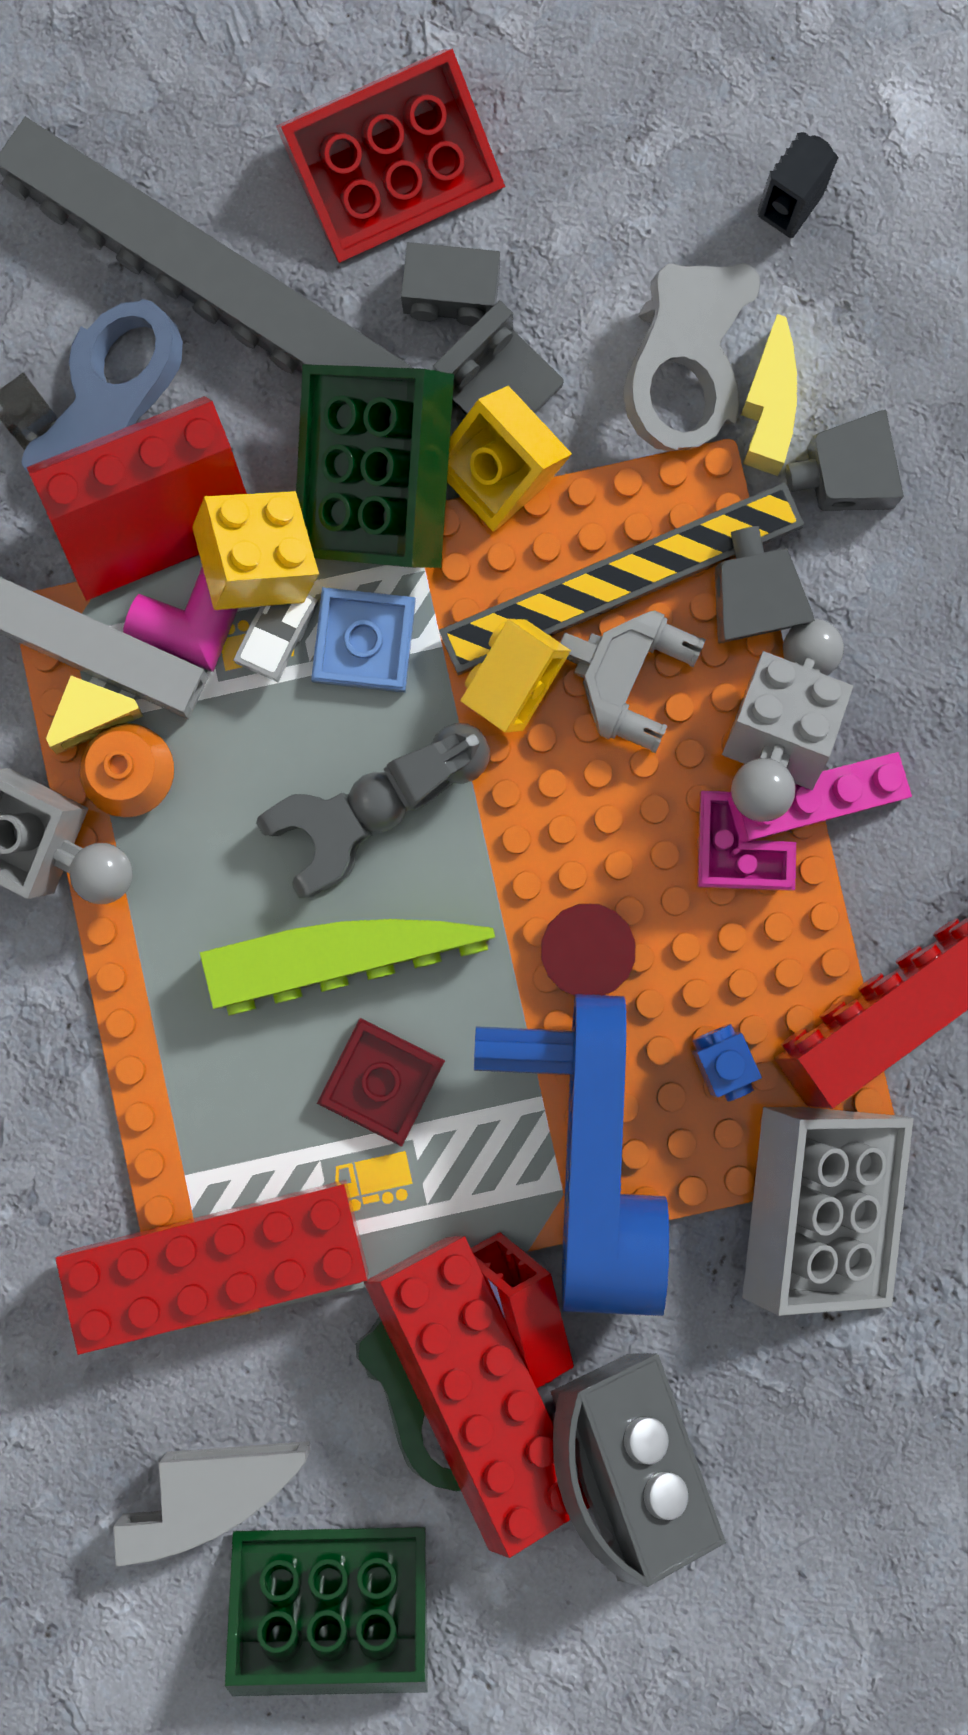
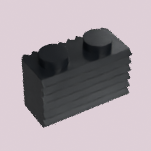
M805 132L797 133L795 140L791 142L790 148H786L785 154L780 157L779 163H776L774 170L769 173L757 210L758 217L789 238H794L823 197L829 183L828 181L831 179L830 177L839 157L833 152L832 147L827 141L819 136H809Z

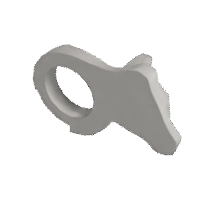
M740 263L726 267L667 264L651 280L650 290L652 298L642 306L638 316L640 319L651 323V326L629 369L624 384L623 398L627 417L637 435L654 448L665 451L690 450L701 446L717 436L724 423L735 424L739 408V389L730 362L721 347V339L733 324L739 311L745 305L753 302L758 296L760 276L749 264ZM675 362L686 366L697 376L703 387L705 398L703 417L696 428L691 431L681 432L671 429L659 419L652 406L650 396L652 376L662 363Z

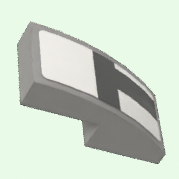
M308 595L304 603L260 606L233 661L242 667L279 683L296 644L301 642L319 600Z

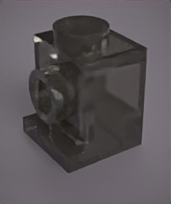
M24 372L0 389V404L3 407L0 410V420L25 451L27 445L33 439L46 433L58 418Z

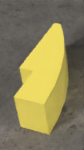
M777 314L741 412V416L758 421L743 464L776 476L779 475L785 463L793 435L797 407V369L794 346L787 318Z

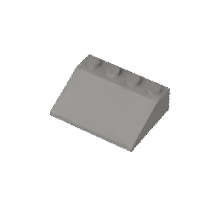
M763 1107L743 1299L778 1316L892 1307L913 1118L809 1107Z

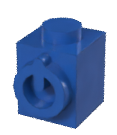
M732 1024L712 1030L693 1040L696 1049L691 1052L710 1095L717 1098L725 1095L727 1102L754 1091L751 1083L762 1077L743 1034L735 1032Z

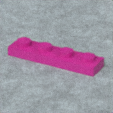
M899 752L822 771L813 790L795 784V798L791 807L783 816L773 821L758 822L751 820L739 812L733 802L732 795L727 797L740 843H745L911 798L912 794Z

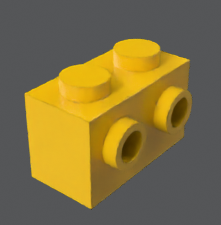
M508 619L506 622L501 623L491 635L489 640L491 649L484 661L477 664L469 673L465 681L467 690L460 700L505 733L523 731L571 652L570 649L528 620Z

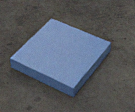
M322 587L312 682L406 693L416 598Z

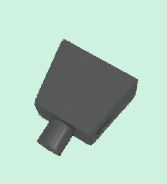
M886 410L877 411L814 435L807 447L809 460L786 464V479L790 492L815 488L818 507L823 511L894 509L904 497Z
M759 526L731 532L736 559L721 562L715 567L717 638L719 644L790 629L795 625L815 621L787 548L764 553Z

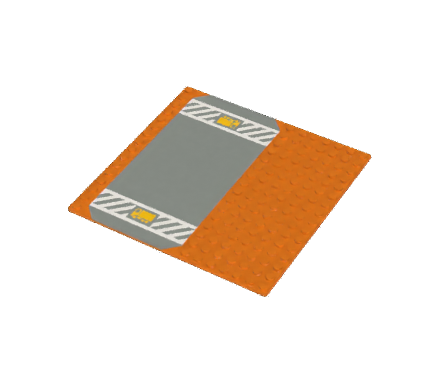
M723 439L705 443L690 450L669 451L555 476L539 493L495 531H492L461 497L446 500L441 568H411L315 559L319 576L308 595L318 599L319 603L301 642L296 644L279 683L242 667L233 661L260 606L238 608L214 672L204 669L208 680L189 720L20 644L49 789L88 808L74 844L82 848L94 843L112 844L120 848L127 855L132 865L133 876L129 889L120 899L109 904H94L84 900L74 890L68 872L67 877L140 1232L346 1180L369 1271L368 1279L445 1237L465 1236L470 1248L501 1232L524 1252L563 1244L570 1075L474 1071L476 1026L572 1031L575 996L562 991L548 977L541 960V944L548 924L562 910L577 904H600L616 911L629 924L636 942L635 963L628 979L617 990L606 994L608 996H624L626 1000V1066L620 1194L666 1196L669 1220L753 1202L763 1107L830 1109L806 1106L774 1060L776 1056L785 1051L781 1044L788 1037L804 1028L807 1032L815 1029L823 1023L820 1015L840 1001L848 1004L861 996L858 988L863 984V978L826 821L756 839L757 841L796 842V879L794 891L697 887L700 792H731L733 778L744 764L723 756L722 753L762 652L765 651L784 659V642L781 630L719 644L716 615V566H713L552 635L551 637L558 642H561L565 632L588 641L591 633L602 637L604 632L650 611H657L664 614V617L668 619L667 624L696 637L706 639L694 667L656 649L653 653L648 651L627 698L628 710L662 725H667L656 753L617 735L615 739H606L599 735L584 689V678L574 674L577 664L567 659L525 729L517 732H503L460 701L467 690L465 681L471 671L459 676L457 675L439 634V630L749 498L738 446L734 440ZM197 555L88 601L85 600L77 581L33 592L123 632L127 613L138 594L185 610L202 568L200 555ZM322 587L416 598L406 693L312 682ZM70 676L135 699L143 717L129 723L151 729L169 747L174 762L173 782L164 800L151 811L135 817H117L103 812L88 799L82 788L79 769L83 752L92 739L58 754L49 747L46 737ZM466 723L478 728L482 732L490 748V757L485 771L477 779L465 784L453 783L424 807L414 811L407 810L402 821L393 829L384 832H371L373 836L367 838L359 845L355 865L347 878L312 897L298 898L293 889L292 881L296 875L301 873L313 861L315 854L313 838L302 828L287 831L280 836H265L256 824L258 816L293 794L312 795L324 800L333 798L340 793L349 794L353 784L363 775L372 772H385L383 768L387 767V764L392 760L431 745L435 735L448 725ZM378 919L430 920L490 927L494 930L496 939L487 941L489 950L461 957L458 948L440 953L442 962L415 969L412 960L395 964L396 973L372 980L367 979L366 972L347 976L348 986L321 992L319 984L301 988L303 995L301 998L278 1004L274 1003L273 996L254 1000L256 1009L228 1016L226 1007L213 1009L199 953L294 928L341 921ZM360 1018L445 1060L402 1147L317 1104ZM732 1024L735 1032L743 1034L762 1078L751 1083L754 1091L727 1102L725 1095L718 1098L710 1095L691 1051L696 1049L693 1043L695 1038L722 1026ZM882 1072L831 1110L894 1115L885 1072ZM360 1282L344 1286L341 1288L309 1295L306 1297L278 1303L275 1305L243 1312L240 1314L212 1320L205 1323H210L214 1321H219L223 1319H228L232 1317H237L241 1315H246L250 1313H255L259 1311H264L268 1309H273L277 1307H282L286 1305H291L295 1303H300L304 1301L363 1289L366 1287L364 1285V1282Z

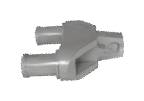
M650 611L604 632L602 637L591 633L588 641L565 632L560 643L571 650L566 659L577 664L574 674L584 678V689L599 735L606 739H615L617 735L656 753L667 725H662L628 710L627 698L648 651L653 653L656 649L694 667L706 639L696 637L667 624L668 619L664 617V614Z

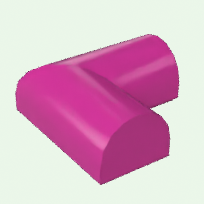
M202 567L185 610L138 594L127 613L123 633L200 668L214 672L238 608L214 610Z
M701 791L697 887L794 891L796 879V842L753 840L740 843L727 797L732 795L731 792Z

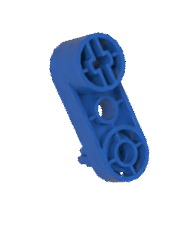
M575 994L572 1031L476 1026L474 1071L570 1075L562 1252V1312L663 1316L666 1306L669 1269V1214L666 1196L620 1194L626 1066V1000L624 996Z

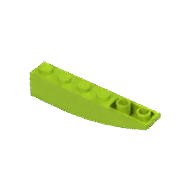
M406 919L358 920L294 928L199 953L213 1009L226 1007L228 1016L256 1009L254 1000L273 996L274 1003L278 1004L303 997L301 988L319 984L321 992L348 986L347 976L366 972L368 980L389 976L396 973L395 964L412 960L415 969L442 962L440 955L442 952L459 948L461 957L489 950L487 941L496 938L493 928L453 922Z

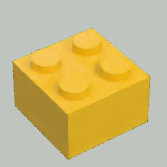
M296 491L204 496L192 528L214 610L304 603L319 576Z

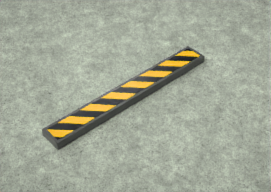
M784 482L439 630V634L459 676L471 671L477 664L484 661L491 649L489 646L491 635L501 623L506 622L508 619L528 620L546 634L552 636L736 557L731 532L759 526L762 544L765 545L802 529L805 524L787 484Z

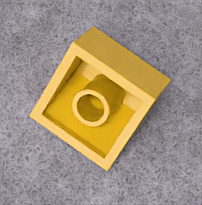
M508 385L478 399L450 436L447 483L492 531H495L551 481L572 453Z

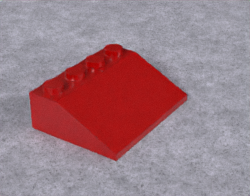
M453 49L441 50L276 126L293 168L338 263L505 187Z
M205 396L26 467L86 601L199 555L192 526L204 496L247 494L213 401Z

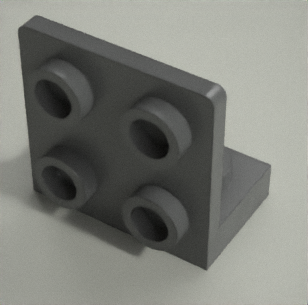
M500 300L433 365V370L454 374L452 402L466 415L478 399L508 385L536 413L563 387L564 383L563 378L513 330V312Z

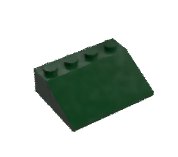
M302 365L296 494L315 559L411 568H441L454 374L421 368Z
M426 1528L233 1531L225 1687L232 1696L427 1693Z

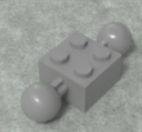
M815 618V621L811 623L793 626L784 639V659L765 651L762 652L724 747L723 756L744 764L733 778L731 794L739 812L751 820L768 822L783 816L794 801L795 784L813 790L830 758L853 685L827 676L839 666L844 654V643L840 632L825 620Z
M10 768L0 769L1 886L26 899L54 894L64 870L70 874L71 884L81 898L94 904H109L120 899L127 892L132 882L133 871L127 855L120 848L112 844L94 843L84 848L74 844L88 811L87 807Z

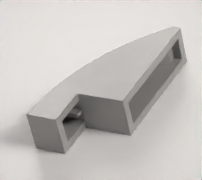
M310 1441L166 1452L159 1462L162 1511L122 1514L113 1526L116 1567L151 1562L183 1553L219 1537L244 1522L271 1501L298 1473L310 1454Z

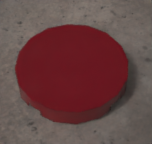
M577 904L562 910L548 924L542 938L541 960L548 977L562 991L574 996L575 994L606 995L614 992L628 979L635 963L636 942L629 924L616 911L600 904Z

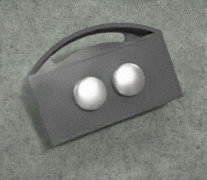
M658 1353L626 1354L550 1391L556 1406L553 1429L554 1465L564 1506L582 1541L591 1553L608 1570L616 1575L617 1581L649 1587L726 1543ZM576 1465L584 1495L587 1499L590 1509L592 1510L595 1516L600 1533L598 1532L597 1528L592 1522L588 1510L584 1504L578 1483Z

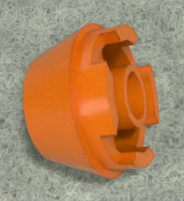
M131 723L113 725L99 732L86 746L80 762V781L88 799L103 812L117 817L139 816L157 807L168 794L174 778L173 757L165 741L151 729Z

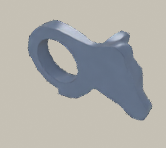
M141 298V301L120 303L102 313L88 330L82 326L80 327L72 343L69 356L71 383L76 398L46 433L33 439L27 445L21 461L27 472L26 467L135 424L169 386L180 368L183 341L177 325L154 302ZM140 327L152 328L156 337L155 351L146 368L128 382L119 384L107 383L104 375V364L113 343L131 329Z

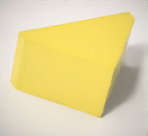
M70 676L46 740L49 747L58 754L93 739L99 732L110 726L129 723L143 717V714L135 699Z

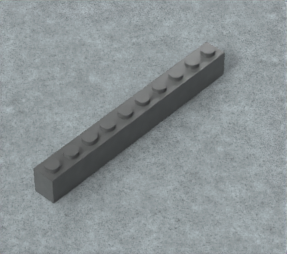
M26 116L0 151V173L4 178L1 183L10 193L23 201L29 196L41 204L39 208L47 217L60 225H63L65 221L69 222L79 229L77 232L79 236L94 248L101 250L103 246H106L117 253L116 259L125 268L138 275L143 270L155 278V285L168 296L178 299L181 295L194 303L192 306L194 311L208 322L216 324L220 320L231 327V334L245 346L254 349L258 345L271 353L269 356L270 360L285 372L292 374L294 370H297L302 374L303 364L413 368L405 361Z

